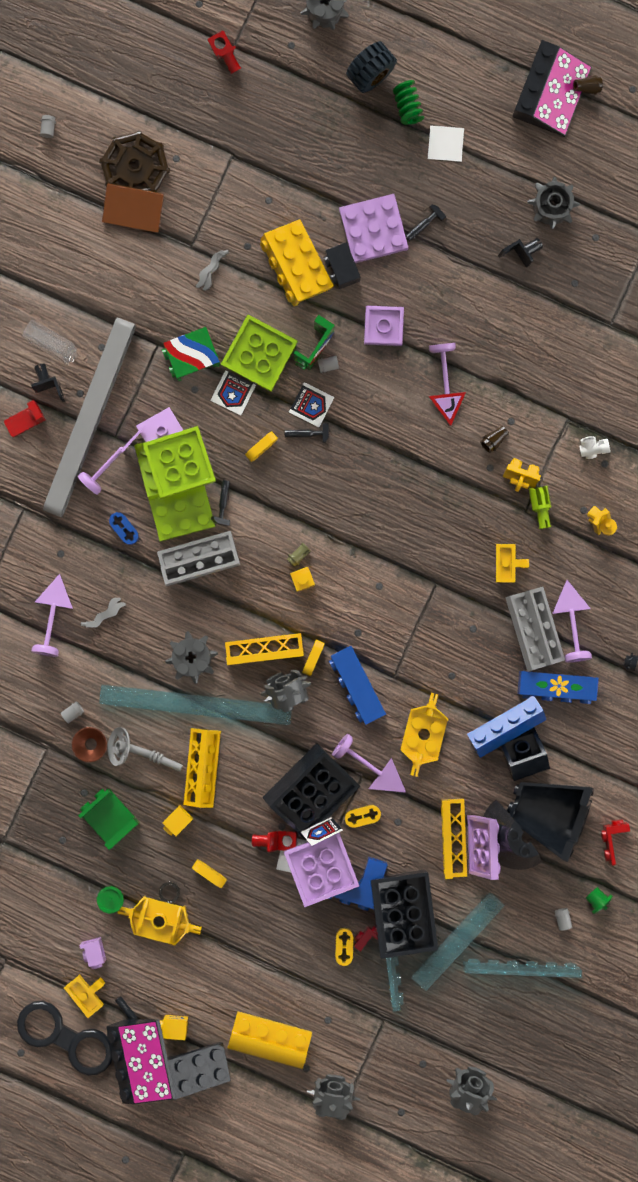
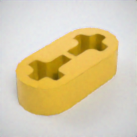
M271 431L255 444L245 456L250 462H253L278 440V437Z
M316 639L302 671L303 674L311 677L324 647V642Z
M375 805L352 809L346 813L345 822L352 828L375 823L380 819L381 812ZM369 809L378 812L375 815V819H371L370 816L364 817V814L369 813ZM352 813L355 816L362 815V818L357 819L355 824L352 821H348Z
M199 859L192 866L193 870L219 888H222L227 881L223 875Z
M345 927L339 929L336 933L335 958L337 963L342 966L349 965L353 959V933ZM343 932H347V935L350 936L346 940V945H343L342 938H339V936L343 935ZM342 948H346V954L350 955L349 958H346V961H342V958L338 957L342 955Z

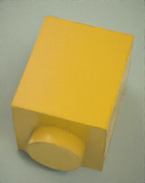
M308 567L290 573L297 592L315 586Z
M179 805L164 820L163 824L165 826L163 829L170 836L172 834L177 836L193 820V817Z
M165 1015L164 1019L160 1020L163 1039L186 1040L187 1016Z

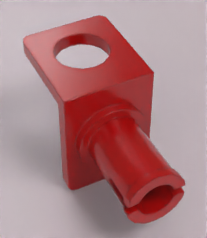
M224 31L208 38L216 58L224 59L231 74L241 69L233 54L236 46L232 47ZM215 39H224V48H216L214 44Z
M273 831L267 835L254 834L252 836V846L267 847V852L286 851L297 846V832ZM286 835L292 838V844L288 847L282 841Z

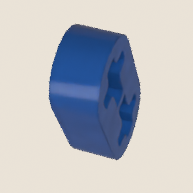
M113 513L109 519L111 527L123 542L128 545L135 544L139 539L138 531L122 513ZM115 517L123 518L121 520V523L124 525L123 528L118 524H113L115 523ZM127 529L130 533L134 532V540H126L127 534L124 530Z

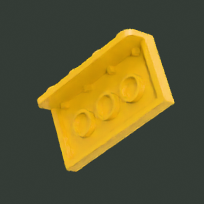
M300 219L263 234L260 239L261 249L263 252H266L269 258V265L275 270L278 283L283 286L286 298L293 306H297L299 302L334 287Z

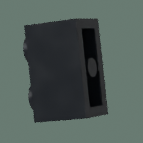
M347 242L325 250L326 256L323 259L326 267H330L333 273L330 274L333 285H337L339 289L360 282L361 277Z

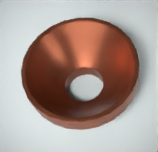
M86 727L79 730L73 737L72 750L81 761L95 762L105 754L107 739L99 729ZM89 738L94 739L97 743L94 750L87 749L85 745Z

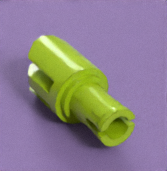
M548 486L536 487L535 489L529 488L532 511L537 513L539 529L550 528L548 510L551 508Z

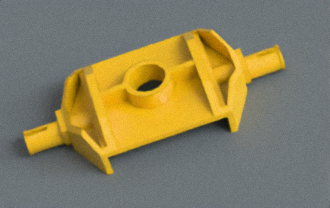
M431 693L429 703L426 706L410 710L400 750L412 761L413 766L410 773L412 776L418 777L422 764L439 759L441 744L447 721L449 720L436 708L439 694L434 696V693ZM421 729L429 731V737L426 740L419 738L418 734Z
M146 896L134 908L121 907L118 911V914L129 916L134 935L176 945L186 933L191 932L200 935L202 927L189 923L186 906L182 907L147 898ZM157 916H161L165 921L161 927L154 924V918Z

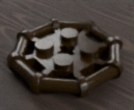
M142 131L117 138L113 137V141L99 160L106 181L105 186L107 187L108 183L118 185L116 182L122 180L129 184L131 188H134L135 185L140 186L146 183L148 187L141 190L157 192L166 175L170 173L163 149L164 145L144 135ZM136 141L132 147L122 146V144ZM140 142L147 144L152 149L146 150L140 146ZM118 147L120 149V152L118 153L115 159H111L112 155ZM157 153L160 166L153 163L152 156ZM138 161L139 168L131 169L130 163ZM109 165H115L117 175L113 178ZM154 171H158L159 174L151 184L149 181Z

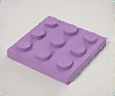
M394 194L339 207L348 246L355 263L408 250Z
M467 815L469 874L490 880H499L500 864L498 863L500 846L497 841V835L499 834L497 820Z
M340 833L313 846L307 842L284 851L304 907L359 887Z

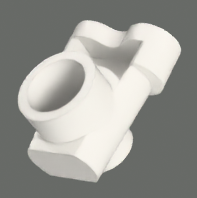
M590 436L580 440L581 456H586V459L596 458L597 454L610 453L608 439L596 442V437Z

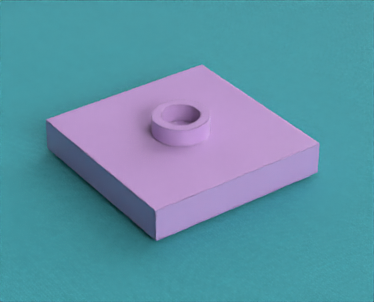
M366 306L364 345L402 346L404 307Z
M170 407L136 426L138 431L145 426L140 433L145 442L183 431Z

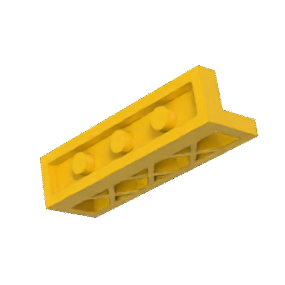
M301 633L225 642L227 665L304 656ZM290 638H298L299 649L291 650L285 644ZM286 639L284 643L279 640ZM273 640L281 644V647L275 652H271L266 648L269 642ZM265 641H267V643H266L265 645H262V644L260 643V642H265ZM251 643H258L263 647L258 654H252L247 650ZM240 644H248V645L244 648V647H243L242 645H240ZM238 645L243 651L239 656L231 657L230 646Z
M191 728L184 805L198 808H213L221 731ZM197 733H201V742L199 744L197 742ZM196 753H198L199 755V761L197 763L195 761ZM195 772L197 774L196 782H194L193 780V774ZM193 791L195 793V802H191V793Z
M464 799L441 800L444 878L467 877ZM460 803V812L454 817L450 813V804ZM455 820L461 825V831L456 836L451 832V825ZM455 840L462 845V850L457 855L452 852V844ZM456 860L462 863L463 872L453 873L452 864Z

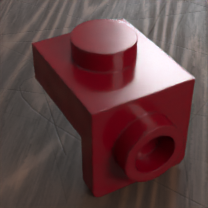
M367 926L363 932L360 930L353 939L356 941L354 947L361 952L372 936L378 940L376 927L373 926L371 928Z

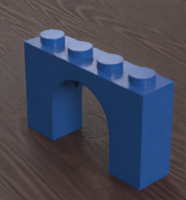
M368 857L363 876L358 882L359 887L333 897L339 898V902L350 905L351 902L358 904V908L369 911V908L374 909L370 880L384 877L388 865L387 862Z

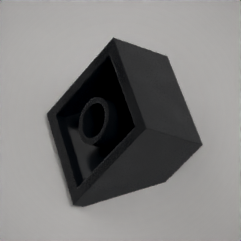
M535 727L500 746L513 781L550 769L547 753Z

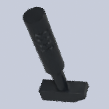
M432 204L429 208L434 213L428 218L423 219L405 235L409 242L424 230L436 216L440 221L446 218V215L438 206Z
M323 423V431H313L311 429L285 430V437L323 435V443H326L329 438V423Z
M222 481L219 517H211L215 524L230 526V520L223 518L224 510L227 506L230 481Z
M121 996L115 1000L129 1019H138Z

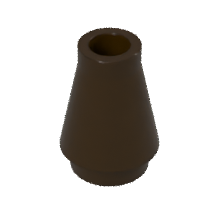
M597 75L575 79L573 82L574 91L593 95L600 93L603 88L602 78Z
M501 426L483 436L480 443L487 452L491 453L497 450L503 440L509 435V432L504 426Z

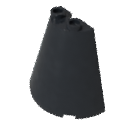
M520 782V784H516L513 795H516L515 802H510L507 812L522 830L562 860L568 862L574 852L573 847L578 843L592 803L590 797L594 794V788Z
M497 800L493 801L486 809L483 817L496 819L499 825V834L497 835V841L500 846L498 863L504 867L516 870L529 869L542 863L540 855L532 843H524L521 836L524 832L517 822Z

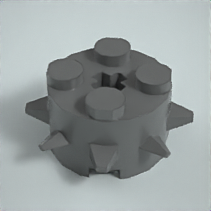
M305 0L306 8L300 12L301 15L308 16L313 23L314 29L321 26L322 28L330 27L334 30L335 24L339 22L340 18L349 17V14L344 10V3L347 0Z
M553 177L552 182H548L544 186L536 183V197L527 200L528 204L533 205L535 213L533 220L549 224L551 229H554L556 224L563 221L571 223L570 212L572 208L580 206V203L574 201V196L571 192L574 186H565L564 183L557 182L556 177ZM554 201V204H556V206L552 205L550 202Z
M187 631L185 640L179 643L173 641L169 643L173 648L172 657L165 660L166 664L174 665V668L177 670L175 679L178 680L184 675L190 676L194 684H197L199 675L204 672L214 673L210 663L211 658L218 655V652L211 651L206 645L208 636L205 635L199 640L193 639L190 632ZM190 652H193V655L196 654L197 658L193 660L194 663H190V660H187V656L190 655Z
M290 670L291 674L286 675L280 672L267 679V685H264L265 691L261 693V696L267 697L264 702L270 701L274 709H282L283 712H288L294 708L293 706L308 701L309 697L306 688L311 685V682L304 681L307 676L302 677L298 670Z
M471 1066L465 1070L456 1068L455 1080H446L451 1084L449 1090L451 1105L472 1115H478L482 1110L485 1112L489 1111L487 1102L489 1100H497L492 1095L494 1091L493 1082L479 1068Z
M328 1074L325 1079L318 1078L314 1082L315 1090L307 1091V1093L314 1095L312 1104L316 1110L315 1114L319 1117L328 1116L339 1120L346 1119L347 1114L353 1110L352 1101L360 1100V1098L353 1096V1083L345 1082V1077Z

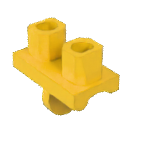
M513 458L511 463L508 464L503 477L510 479V483L516 485L515 491L519 492L521 487L528 489V487L535 488L541 477L539 475V467L529 465L528 470L521 469V460Z
M593 506L587 513L588 521L593 525L596 534L600 535L602 532L604 535L610 536L617 531V524L611 519L610 512L606 508L601 511L596 506Z

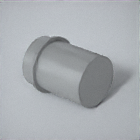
M42 116L40 136L53 138L54 126L56 124L54 116Z
M337 356L318 360L320 373L339 369Z
M76 701L62 711L61 715L69 724L75 718L81 716L84 710Z
M568 908L555 910V917L560 931L572 928Z

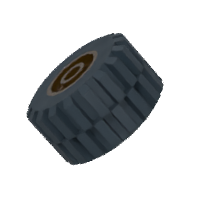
M378 41L366 47L355 57L349 65L346 75L360 92L365 93L377 87L388 77L394 69L397 59L381 41Z

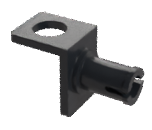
M535 238L525 246L519 239L504 248L498 257L501 258L510 251L515 250L525 267H528L534 261L531 255L542 249L543 245L542 242L537 244L540 241L538 238Z
M40 364L41 369L36 365L34 369L39 382L31 384L35 393L56 387L59 398L62 402H65L56 376L49 377L46 364Z

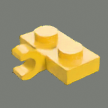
M496 544V583H515V568H528L529 559H516V544Z
M79 974L64 987L87 1018L104 1005L95 994L105 984L101 977L89 986Z

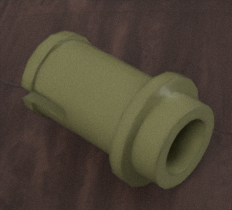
M302 543L292 554L288 555L287 561L293 567L299 566V562L311 550Z

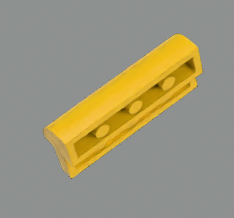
M237 1011L227 1049L303 1069L312 1032Z

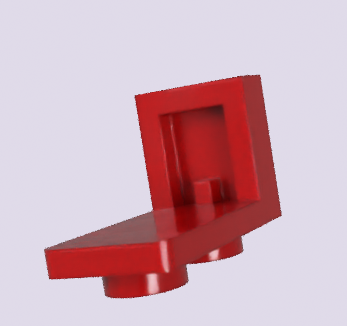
M623 819L611 821L612 824L603 825V830L601 831L602 841L606 842L607 850H604L605 860L609 861V864L612 866L616 865L611 834L630 831L629 823L623 822Z

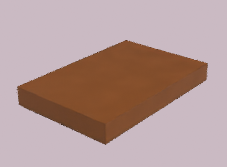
M108 183L102 222L158 233L164 194Z

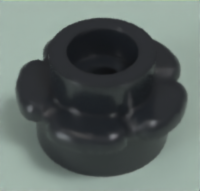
M633 653L625 657L624 666L627 667V671H635L638 656L633 655Z

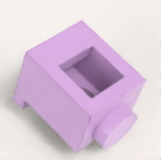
M101 937L83 941L80 944V949H85L82 952L85 963L88 962L91 969L102 967V964L106 961Z

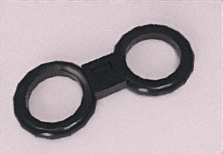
M45 1001L32 1002L26 1005L20 1012L17 1020V1029L21 1039L28 1045L38 1048L47 1047L53 1043L68 1051L72 1067L79 1073L88 1076L104 1072L112 1063L110 1042L104 1032L96 1029H86L77 1032L63 1024L59 1010L53 1004ZM42 1009L48 1011L54 1018V1031L45 1039L34 1038L26 1030L25 1021L27 1015L34 1010ZM93 1037L99 1039L106 1048L104 1061L96 1067L83 1065L76 1056L77 1045L85 1038Z

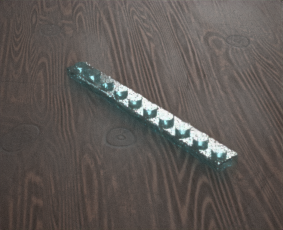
M101 685L99 704L284 725H290L292 710L283 712L282 709H274L271 703Z

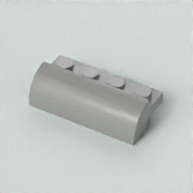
M231 531L157 552L166 587L240 566Z
M540 587L505 597L527 672L564 661V654L544 588Z

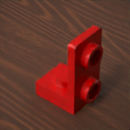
M34 400L27 403L28 408L4 420V424L12 437H16L46 420L40 407Z

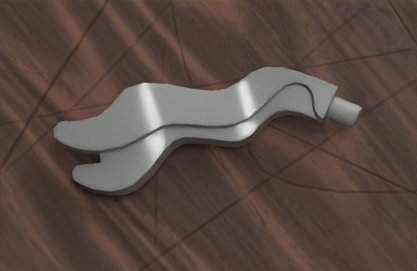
M221 250L212 256L211 263L200 272V280L196 288H200L205 285L203 287L204 291L211 288L212 274L219 268V261L229 253L228 250Z
M121 598L111 599L106 611L97 614L94 621L81 622V626H86L87 628L98 627L103 620L117 615L118 610L126 606V603H117Z

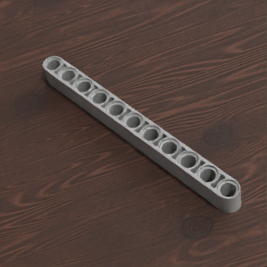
M118 317L114 322L44 503L43 511L58 517H62L65 513L78 475L86 459L135 332L136 324Z

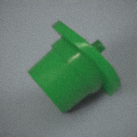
M107 886L98 893L97 905L104 913H115L123 906L124 896L117 887Z
M598 887L586 897L594 909L591 911L592 914H596L602 909L607 910V905L613 898L611 894L609 896L604 894Z

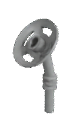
M117 727L110 735L108 757L114 766H121L126 761L129 752L149 758V761L153 760L158 765L161 763L179 772L183 768L182 764L164 757V754H160V752L156 753L155 750L150 751L130 744L129 735L125 728Z

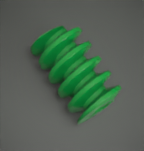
M414 80L402 82L393 89L395 101L397 102L396 106L399 109L398 113L401 116V123L406 125L419 123L425 118L424 116H419L423 110L417 109L421 102H415L419 95H413L417 91L416 87H411L415 84Z

